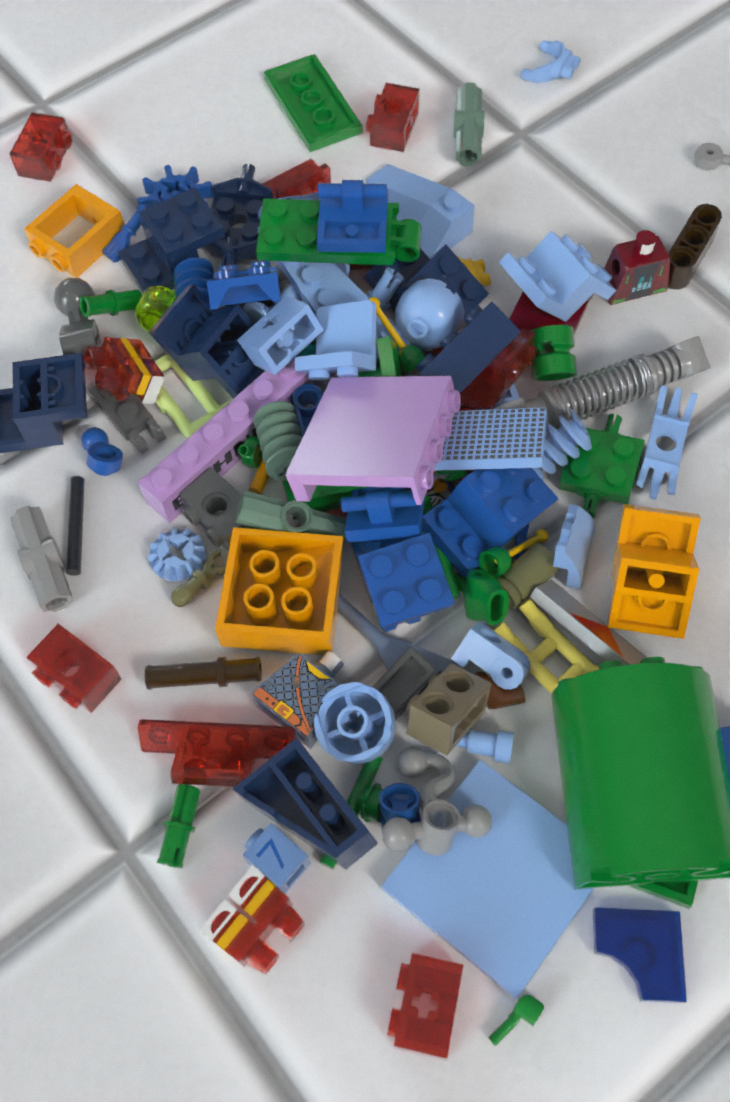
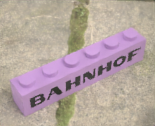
M295 357L276 375L267 371L262 373L138 481L146 503L167 522L171 523L182 513L183 504L179 495L181 491L210 467L222 477L242 459L238 451L239 447L245 443L248 437L257 436L253 418L262 406L275 401H285L293 405V393L299 386L304 384L314 385L313 380L309 379V374L295 371Z

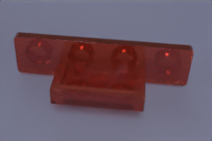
M522 328L521 332L460 393L461 404L468 406L471 410H492L536 357V347L532 346L535 332Z
M140 719L137 726L140 746L143 752L175 754L170 772L172 784L235 787L254 772L257 758L270 759L296 739L295 729L289 726Z

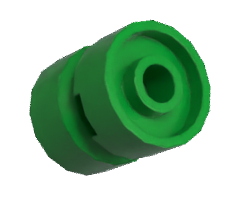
M551 325L536 328L529 332L530 351L536 354V357L531 361L533 380L556 381L572 378L577 375L576 356L570 353V350L575 346L572 326Z

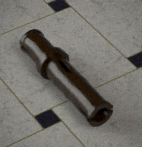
M217 657V661L158 666L147 665L145 667V685L148 690L152 688L218 684L219 687H228L229 683L260 682L262 680L260 657L239 660H227L226 657Z

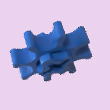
M165 165L166 178H161L159 181H152L148 177L142 179L145 193L150 196L139 197L137 202L138 205L147 204L151 207L194 187L203 199L213 198L212 182L207 181L197 184L199 176L195 166L190 167L186 175L178 174L175 176L172 173L171 166Z

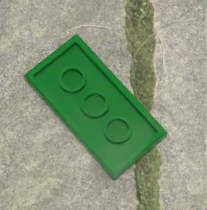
M315 54L264 71L265 81L309 152L363 134L362 124Z

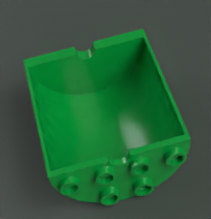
M648 657L642 659L639 664L623 665L621 661L603 662L598 665L599 670L558 681V687L552 692L551 700L575 890L645 885L661 881L687 882L730 878V777L710 675L700 666L666 663L663 657Z

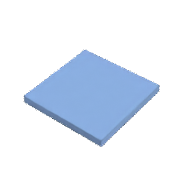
M479 760L449 798L448 802L456 806L460 815L466 807L471 805L485 807L492 816L490 831L480 838L471 837L465 834V832L455 833L451 849L442 855L425 853L415 842L382 884L381 889L516 1000L594 888L576 890L574 888L567 825L482 760Z

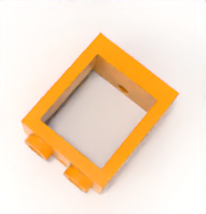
M75 184L27 225L24 230L29 240L28 247L37 257L46 258L60 272L66 271L73 277L78 278L103 255V248L108 245L115 234L123 229L124 221L120 210L78 184ZM78 215L95 225L70 248H66L52 239Z

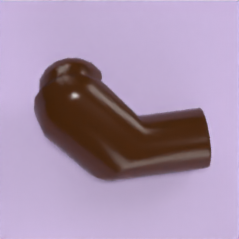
M474 673V675L492 683L487 708L500 709L525 703V694L521 684L514 689H503L497 686L486 673Z

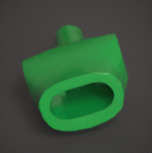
M481 569L469 571L465 578L460 573L455 574L459 590L464 594L465 615L468 619L486 622L491 626L497 625L505 619L509 608V596L492 574Z

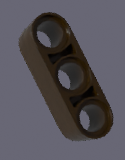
M701 204L692 212L668 253L670 257L668 288L674 290L683 289L691 281L714 241L722 218V213L718 207L711 204Z

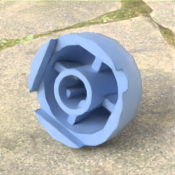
M429 278L416 281L404 291L395 308V322L401 332V336L407 342L418 346L420 349L431 350L441 348L442 346L439 343L454 328L458 332L464 322V307L461 298L456 292L453 294L451 290L446 288V283Z
M351 682L335 687L322 699L324 703L321 705L319 713L315 715L314 727L316 738L324 751L337 760L350 764L372 762L386 752L394 739L396 721L393 708L382 693L363 683Z

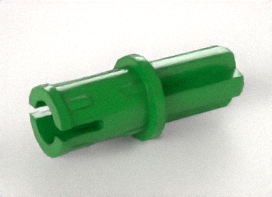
M137 289L121 292L107 290L105 294L81 296L79 307L84 317L107 313L111 316H116L121 311L142 308L144 296Z
M179 784L176 788L169 820L163 823L166 831L159 859H157L158 864L183 868V860L190 832H195L196 829L192 826L200 790L195 786Z

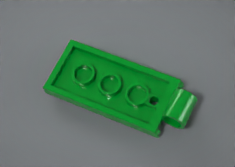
M263 198L256 249L257 259L260 261L393 265L395 258L402 262H413L420 256L421 224L413 219L397 220L399 203H388L386 253L318 252L317 234L320 200Z

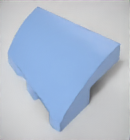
M569 504L560 540L556 545L553 567L567 569L566 586L581 589L596 527L593 518L580 506Z

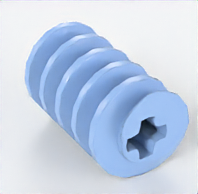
M570 409L572 416L570 422L560 415L558 417L559 429H556L549 423L546 426L548 436L545 437L543 468H532L542 480L544 479L543 470L549 474L556 472L555 462L561 466L568 464L566 453L574 459L580 456L578 445L586 451L592 449L590 435L579 416L572 409Z

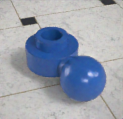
M92 427L87 429L81 437V444L88 452L87 466L96 474L102 476L118 472L122 466V451L118 447L109 444L108 435L101 428Z

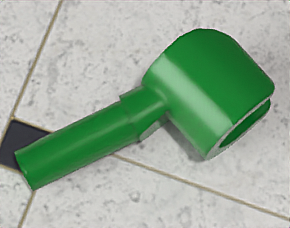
M531 995L521 996L513 1011L508 1015V1018L488 1038L496 1046L517 1026L521 1018L534 1026L544 1009V1005Z

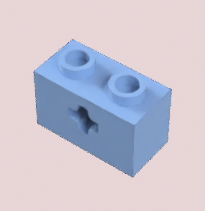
M285 296L237 341L255 366L276 375L324 329L307 303Z

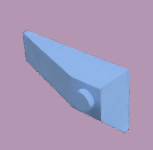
M389 164L366 179V184H387L388 203H399L397 220L413 219L421 224L420 248L429 258L445 244L451 249L473 232L475 205L452 188Z

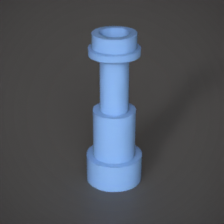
M470 729V733H466L455 747L467 748V753L494 757L495 762L510 764L514 732L498 730L497 734Z

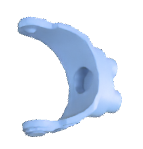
M544 40L539 45L540 49L545 53L551 54L557 60L537 67L535 70L525 68L520 73L523 80L535 83L549 82L563 77L571 79L574 69H578L581 58L572 55L573 52L566 49L564 43L554 40L551 42Z

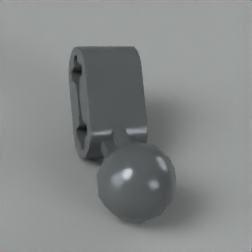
M67 278L61 281L55 288L54 303L57 309L69 319V324L62 325L59 332L63 355L82 353L83 358L88 359L101 355L102 344L95 319L89 320L80 311V297L95 295L93 288L81 278Z

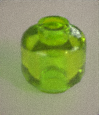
M160 285L147 288L136 306L135 317L137 322L143 329L149 332L178 296L174 291Z

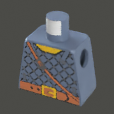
M326 651L315 665L300 654L295 655L252 691L251 695L254 704L311 749L317 741L314 727L315 715L319 713V709L324 703L322 701L324 696L340 685L333 678L342 669L344 663L330 651Z

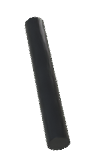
M74 476L70 479L66 573L73 576L81 574L85 479L80 476Z

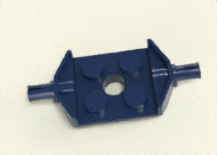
M248 164L243 165L240 178L212 185L214 198L211 210L224 227L225 237L203 248L213 257L222 258L220 266L231 265L237 262L238 259L252 260L257 256L258 227L260 226L258 211L262 207L263 198L274 199L271 188L253 180L256 169L252 164H249V168ZM237 223H244L241 228L232 227Z

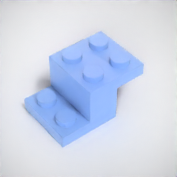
M550 231L527 257L522 255L519 259L507 253L499 261L501 266L536 307L565 322L593 293L608 300L617 291L609 283L612 276L601 265L598 264L596 266L590 260L593 257L592 254L582 244H576L567 234L560 237Z

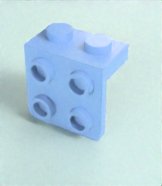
M363 300L318 308L316 318L324 330L316 337V355L295 357V371L309 374V379L328 380L330 375L357 377L358 372L376 371V304L370 300Z

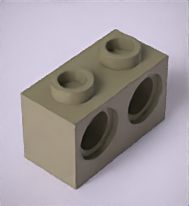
M450 663L440 675L436 674L431 678L427 688L420 696L418 694L414 695L408 703L406 716L409 718L406 734L447 756L486 712L492 683Z

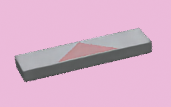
M552 579L537 586L530 595L532 601L606 662L621 661L623 665L639 664L642 659L648 658L616 631L608 628L605 622Z

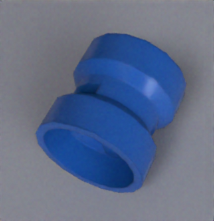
M394 783L381 791L379 796L380 811L382 813L380 816L381 831L387 821L394 817H403L411 823L420 822V794L415 787L405 783Z

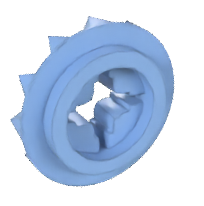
M173 527L170 532L165 534L160 532L158 539L154 543H150L148 559L153 571L159 577L169 581H182L192 577L191 573L194 570L202 568L206 559V548L200 535H196L189 528L178 530ZM170 546L176 547L178 550L182 549L184 562L175 555L170 557Z

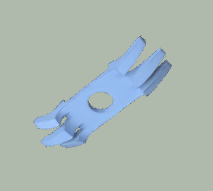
M662 385L655 406L644 460L636 484L643 488L648 470L653 468L649 497L653 500L657 498L665 472L670 473L667 480V495H675L676 482L682 451L698 396L696 393H691L683 417L678 418L682 389L676 388L667 415L662 412L667 387ZM662 436L670 437L674 440L676 447L671 451L661 450L656 444V439Z

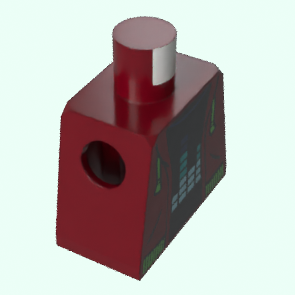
M642 230L637 233L635 240L620 243L613 247L604 267L612 276L609 283L617 290L608 299L609 304L614 305L667 291L670 257L660 238L652 231Z

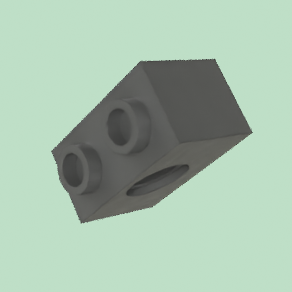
M211 467L179 493L183 504L182 514L192 525L195 526L199 523L206 530L204 533L217 548L222 545L229 551L233 527L257 529L236 523L237 508L242 495ZM219 510L225 511L220 515H212L214 512Z

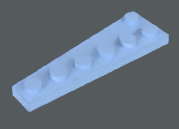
M276 261L302 301L309 305L315 316L318 308L322 306L369 299L335 263ZM385 314L405 345H412L401 336L397 325ZM376 315V339L391 337ZM376 341V367H379L380 360Z

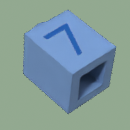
M272 823L265 830L262 828L256 830L245 844L247 850L243 856L250 866L254 865L264 874L266 879L282 895L289 890L311 864L308 855Z

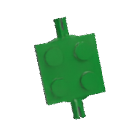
M614 414L608 415L605 430L586 428L590 435L592 449L586 451L578 445L580 452L578 458L574 459L567 454L568 464L563 467L559 480V490L573 492L585 498L582 508L588 512L590 507L589 514L592 518H595L599 501L629 503L645 440L619 434L618 431L622 422V417L616 415L614 425Z

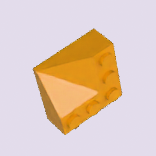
M233 527L215 631L221 647L321 656L326 651L333 653L343 536Z

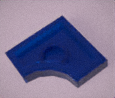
M595 907L593 909L594 954L612 958L627 970L636 984L640 1001L686 1003L680 911Z

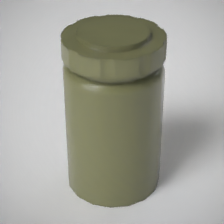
M535 543L511 564V567L505 574L496 578L502 588L508 593V609L515 610L532 594L537 586L547 582L560 570L558 567H553L554 554L544 545Z

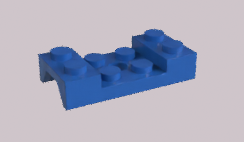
M270 261L251 262V267L239 270L238 264L219 266V271L213 272V278L206 281L211 310L218 309L222 305L264 300L281 301L277 265L270 266Z

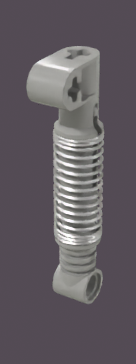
M696 336L652 355H634L629 357L628 360L623 359L621 363L615 362L614 366L608 365L607 368L601 367L600 371L588 372L586 376L574 377L573 381L560 382L559 386L553 385V387L545 388L535 398L526 401L523 398L516 399L494 409L546 407L547 424L549 423L556 429H559L558 417L560 415L568 421L572 420L570 409L581 420H587L588 417H594L595 414L600 415L602 412H608L609 409L614 410L623 404L650 396L661 385L688 378L711 368L700 337Z

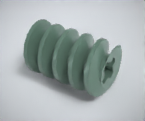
M285 401L267 403L255 413L253 418L266 472L271 478L279 481H288L285 474L303 438L301 437V427L298 425V416L293 413L295 407Z

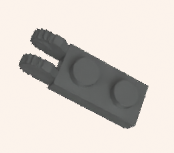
M117 373L88 390L92 399L127 441L130 440L141 454L149 450L146 441L139 435L145 429H148L153 438L159 443L166 439L163 430L153 419L151 413Z

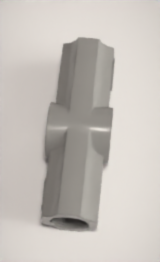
M25 506L17 509L10 519L20 549L17 550L18 556L27 577L32 581L43 612H57L67 608V605L73 601L62 569V567H65L56 541L50 535L43 512L40 507Z

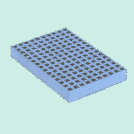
M546 407L469 410L455 413L452 419L451 435L446 437L443 444L442 460L436 464L434 471L543 468L547 426Z

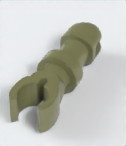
M221 549L212 552L201 570H194L191 573L192 578L184 585L180 584L172 592L171 599L175 606H186L194 599L193 595L201 588L205 590L211 585V579L225 574L226 564L221 567L217 565L214 567V560L217 557H221Z

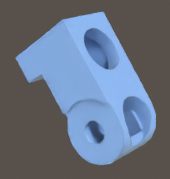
M481 621L469 630L451 658L463 668L472 661L481 669L491 674L493 682L503 689L518 687L530 671L528 656Z

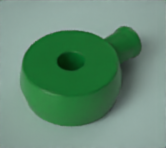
M250 436L239 447L238 451L245 466L259 468L263 458L257 436Z

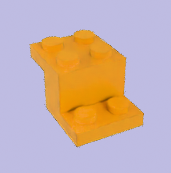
M630 504L623 505L611 569L614 589L607 620L608 628L680 639L685 638L700 569L693 554L701 520L699 514Z

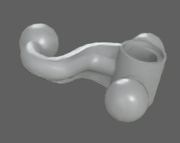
M410 746L402 749L396 759L397 769L402 775L408 778H416L421 776L426 768H432L439 772V776L429 781L421 789L420 806L422 816L420 822L411 823L403 817H394L389 819L384 825L382 837L387 847L395 851H403L409 848L414 840H416L420 849L425 853L442 855L451 849L455 833L465 832V834L471 837L480 838L490 831L492 816L485 807L471 805L466 807L460 815L458 809L452 803L438 800L437 796L448 790L455 779L454 767L447 758L434 752H423L416 747Z

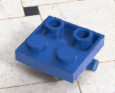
M342 180V183H318V197H320L317 234L318 252L386 253L387 184H364L363 180Z
M366 487L352 490L351 497L341 498L342 512H348L344 530L347 542H369L373 540L405 539L420 536L425 497L422 505H416L411 488Z

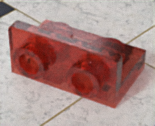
M311 158L262 184L273 190L274 199L308 195L318 192V183H331L330 167L326 163L318 166Z

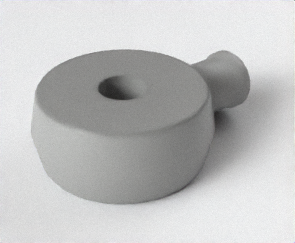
M703 143L694 153V162L703 170H714L721 163L730 165V155L723 154V150L717 144Z

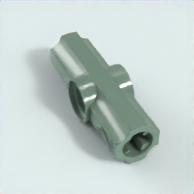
M468 82L457 89V110H455L454 114L455 160L459 161L462 166H473L476 162L481 161V140L484 134L482 89L478 88L475 83Z
M246 490L242 493L237 508L236 523L261 530L343 536V547L346 541L344 532L346 518L311 509L302 501L293 500L285 502ZM286 515L295 516L299 521V528L291 526L286 520Z

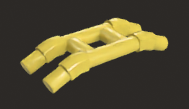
M530 598L524 601L518 608L529 620V624L545 639L535 649L529 652V649L512 633L504 622L493 628V631L528 656L530 661L529 673L551 694L558 687V681L599 670L598 665L590 661L558 631L555 625L538 609ZM556 649L573 664L559 678L555 677L542 664Z

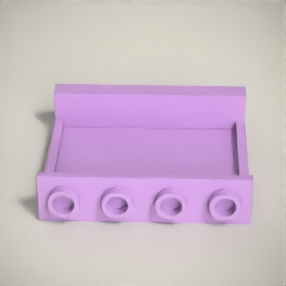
M452 377L331 378L285 474L296 501L310 502L317 485L411 488L416 505H422L427 489L432 488L433 472L436 464L442 460L445 439L451 435L452 419L454 414L460 410V393L455 391Z

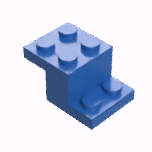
M532 468L476 469L463 478L447 499L423 515L422 530L425 533L430 532L433 543L465 578L469 571L479 567L478 558L481 552L490 547L498 546L503 548L531 521L552 506L559 498Z
M421 529V535L417 537L350 542L370 603L373 602L382 630L454 606L455 602L430 532L425 534Z

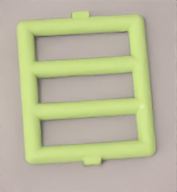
M168 354L145 366L151 374L147 388L153 376L172 367L208 412L191 423L166 389L161 386L155 404L162 414L167 413L186 438L194 434L231 401L229 400L219 406L199 380L192 381ZM140 370V371H139V377H140V379L142 380V378H143V373H142L141 370Z

